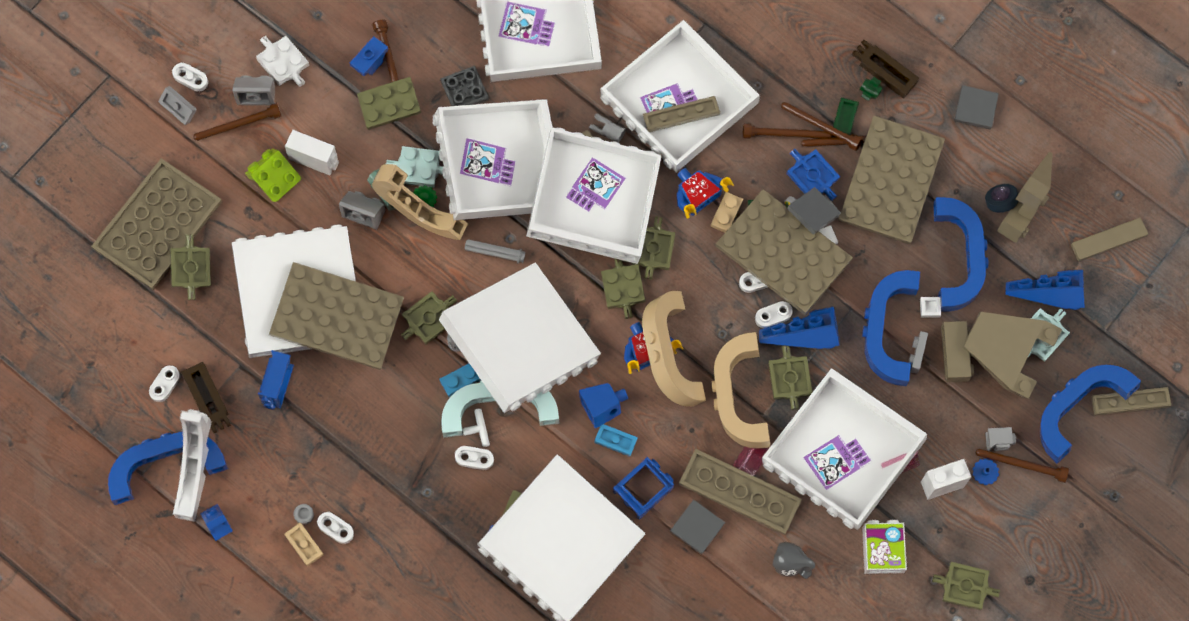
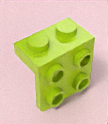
M268 149L261 155L262 159L248 166V171L245 175L250 180H254L271 201L277 202L301 180V177L279 150Z

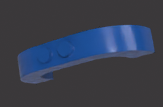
M936 197L933 203L934 221L955 223L962 229L965 235L967 281L959 287L941 288L938 293L941 302V312L956 311L969 305L977 297L984 284L986 269H988V257H985L987 239H984L982 223L971 207L957 199Z
M898 271L885 277L876 286L870 299L869 307L865 308L864 312L867 326H863L862 337H865L864 350L867 362L877 376L888 383L899 386H907L911 363L893 360L883 349L882 337L886 302L890 297L897 294L916 295L919 290V271Z
M1114 365L1095 366L1081 373L1076 379H1070L1062 392L1059 390L1052 396V401L1045 408L1042 415L1040 439L1048 456L1058 464L1071 452L1072 444L1059 432L1058 422L1091 390L1098 387H1108L1127 400L1140 387L1141 381L1130 371Z
M183 432L165 433L155 440L146 439L141 442L142 444L131 447L117 458L108 478L109 494L114 505L134 499L130 487V479L138 467L183 452ZM208 437L206 445L209 450L205 466L208 474L212 475L227 470L228 467L220 448Z

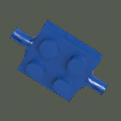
M796 149L792 150L790 155L797 162L786 174L804 194L815 187L821 194L825 193L833 201L837 195L830 187L840 179L837 172L816 149L803 157Z

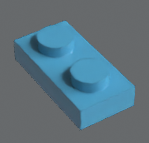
M469 363L440 378L439 381L448 397H450L462 387L481 381V379Z
M603 424L599 428L594 443L631 457L638 437Z

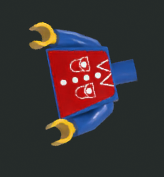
M684 168L677 174L682 181L678 186L676 194L677 205L688 219L690 218V213L692 216L696 215L719 198L722 192L721 188L728 192L727 186H734L729 177L721 178L707 172L703 173L700 170L691 175Z
M640 322L630 326L634 335L628 338V344L625 346L624 360L628 366L629 374H632V369L640 372V370L650 366L643 327ZM670 337L673 354L675 355L677 354L675 349L681 348L683 350V346L679 340H674Z

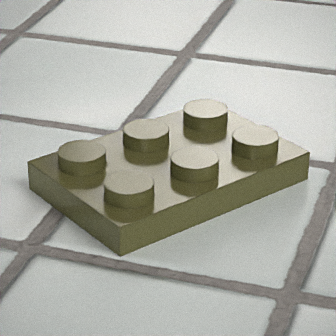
M411 77L357 93L368 130L421 113Z

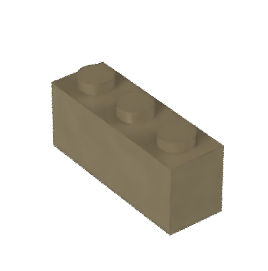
M967 321L943 322L941 326L945 383L969 382L971 376L974 375V366L970 364V357L972 355L963 347L971 331L970 327H967Z

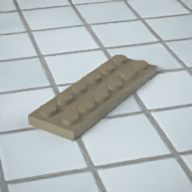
M695 449L679 482L680 486L783 535L786 534L802 500Z

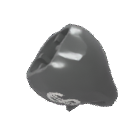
M790 542L780 543L773 559V566L776 572L782 576L792 577L800 574L803 578L808 579L815 568L814 561L807 557L799 546Z

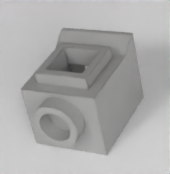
M1012 427L988 428V432H985L987 451L994 449V451L1008 450L1012 445L1016 444L1015 433H1012Z

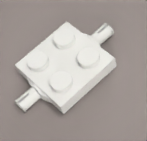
M267 36L262 37L260 42L263 43L266 49L258 54L256 59L269 75L274 78V81L280 86L284 82L293 79L299 87L304 85L305 81L299 74L309 66V62L288 37L285 36L275 43H271Z

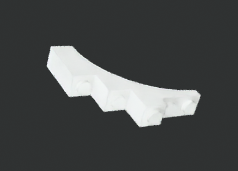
M188 410V412L182 411L180 417L183 428V457L173 515L175 518L195 521L206 478L203 471L209 450L206 443L211 420L207 417V414Z

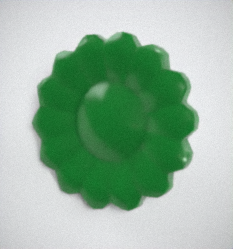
M424 185L414 189L413 193L429 206L434 207V204L437 203L436 191L432 187Z

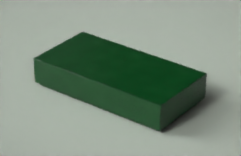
M841 97L833 127L850 135L859 102Z

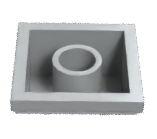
M243 75L235 78L232 91L237 105H271L275 103L274 78L266 75L260 77Z
M349 191L339 203L343 218L375 230L378 229L385 213V205L380 199L367 198L358 191Z

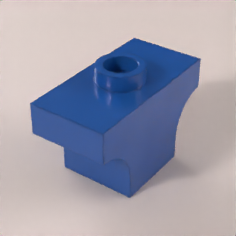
M373 36L350 62V66L364 77L368 73L372 76L383 63L388 46Z
M218 504L200 513L215 541L233 531Z

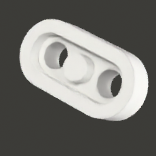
M179 63L174 66L172 73L177 82L194 91H203L208 86L207 76L203 72L185 63ZM181 73H186L185 76H180ZM197 81H202L200 85L196 84Z
M750 272L744 273L740 277L739 286L746 293L768 288ZM750 281L752 285L747 286L745 282Z
M784 301L764 307L756 313L755 322L761 328L783 323L790 319L792 307ZM784 308L786 312L781 313L779 309ZM762 315H767L769 318L764 320Z
M164 367L150 386L149 394L155 402L165 401L179 382L180 373L176 367ZM172 372L173 375L171 377H166L167 373ZM161 388V393H155L156 389Z
M461 446L455 452L456 462L463 467L487 470L494 463L493 454L486 449ZM466 454L469 457L467 460H463L461 458L462 455ZM487 458L488 461L487 463H481L480 460Z
M330 512L322 513L319 516L317 523L322 532L341 544H347L353 539V529L345 521ZM327 520L332 522L330 526H325L324 523ZM346 531L348 534L346 537H341V532Z

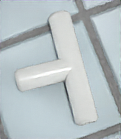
M475 409L477 425L463 428V434L466 436L479 433L482 446L487 447L490 445L482 409Z

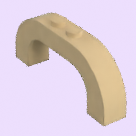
M384 164L380 167L372 183L374 191L380 197L422 228L446 238L461 239L468 225L467 222L464 220H454L453 214L442 212L429 206L406 188L403 184L408 174L397 165Z
M670 291L652 300L646 306L642 318L643 333L652 373L659 388L673 402L682 406L693 407L706 401L702 382H692L685 379L676 366L667 327V316H674L685 310L681 291Z
M756 332L746 333L728 341L716 357L714 365L715 381H712V390L717 393V399H714L715 411H719L724 430L735 442L749 448L771 447L768 424H748L741 421L735 414L731 381L732 370L743 359L760 357Z

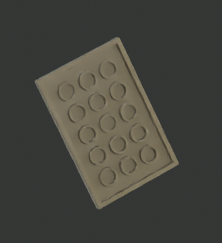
M873 115L838 221L911 244L945 138Z
M161 158L91 247L141 283L154 290L171 268L170 249L186 246L185 235H189V242L191 234L194 235V239L223 201Z
M764 189L715 245V247L804 315L808 313L853 259L851 255L819 231L813 235L785 205Z
M293 262L269 335L381 370L404 297Z

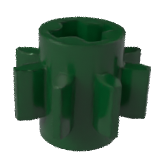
M875 77L871 80L866 78L860 88V91L863 92L861 97L868 101L871 98L876 100L883 89L880 86L881 81Z

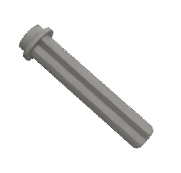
M469 239L465 243L466 251L517 261V264L523 263L526 252L522 251V249L515 250Z

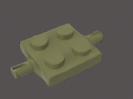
M658 216L655 217L654 226L646 229L642 254L638 265L646 268L645 279H648L650 272L649 280L653 279L654 269L669 270L675 239V232L666 231L661 228L662 217H659V223L657 224Z
M191 234L190 242L189 235H185L186 246L170 249L171 287L186 288L188 292L187 300H191V293L192 300H196L195 288L211 286L210 249L194 246V235Z
M614 258L616 267L601 271L608 309L623 308L625 319H629L627 312H629V317L633 318L631 307L645 302L639 265L623 266L622 260H619L618 263V259Z
M433 291L402 314L409 324V328L401 333V336L406 341L415 334L421 338L425 345L446 330L439 321V318L443 311L457 302L456 298L452 295L443 302Z
M784 345L782 346L783 357L778 360L768 361L773 399H790L791 410H798L797 398L812 394L807 356H791L790 346L785 347Z
M950 562L948 573L945 577L933 575L932 582L943 584V602L982 610L984 599L987 595L998 598L1000 594V589L989 587L988 570Z

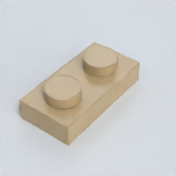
M726 192L710 227L725 233L732 226L743 199Z
M301 523L284 534L307 567L323 556L322 551Z

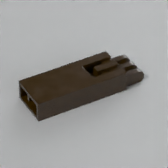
M863 40L861 42L862 46L858 45L856 48L858 51L854 50L852 55L861 62L860 66L904 99L918 83L919 77L878 46H873L866 40ZM873 58L879 59L884 63V66H878L879 61H875Z
M200 362L182 371L181 373L200 412L207 414V417L211 420L210 427L213 434L217 433V429L214 426L218 424L220 430L224 429L221 423L224 420L228 427L231 426L227 417L229 415L204 362ZM214 401L218 409V412L216 411L213 405L209 407L212 412V414L210 415L206 405Z

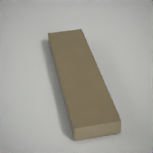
M711 96L644 113L643 119L646 129L650 133L720 115V110L716 97Z
M1140 217L1073 242L1071 247L1079 262L1148 236V232Z
M1168 387L1136 390L1127 400L1118 393L1091 396L1094 416L1172 406Z

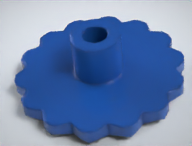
M980 459L974 464L975 467L972 468V475L979 484L988 485L997 481L999 468H997V464L993 463L992 460Z

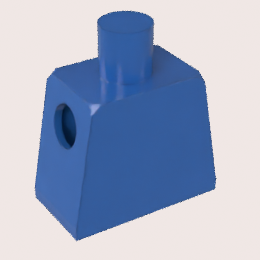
M608 383L579 390L580 402L594 428H598L620 415V402L628 399L625 389L614 392Z

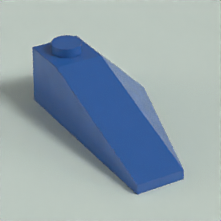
M1083 270L1057 272V276L1048 277L1047 274L1040 275V278L1037 280L1026 278L1006 282V295L1064 309L1077 310L1085 308Z
M830 307L809 312L810 316L800 319L797 316L792 318L793 321L788 324L778 323L759 330V342L817 349H830L839 346L835 309Z

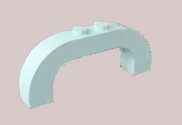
M482 381L462 387L449 398L442 413L443 438L463 435L461 420L463 413L468 407L477 403L496 401ZM548 391L545 394L542 392L537 394V397L531 403L534 404L538 411L540 426L559 424L557 404L551 393Z

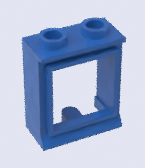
M271 350L273 357L269 358L258 396L264 407L275 410V407L281 409L294 364H290V355Z
M648 457L613 487V493H618L622 497L624 504L628 508L631 507L637 513L639 520L674 488L673 478L668 473L664 474L659 469L660 465L656 460H650ZM646 466L665 487L642 506L624 485Z

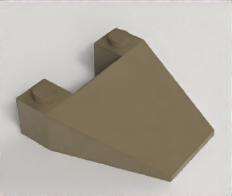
M1051 152L1046 155L1016 198L1019 201L1018 204L1009 211L997 230L1015 243H1017L1020 237L1025 238L1030 230L1027 228L1040 205L1044 207L1049 199L1047 194L1051 189L1053 155Z
M979 312L963 347L1005 390L1021 398L1029 399L1037 381L1020 372L1035 341L1045 346L1054 347L1062 329L1045 320Z

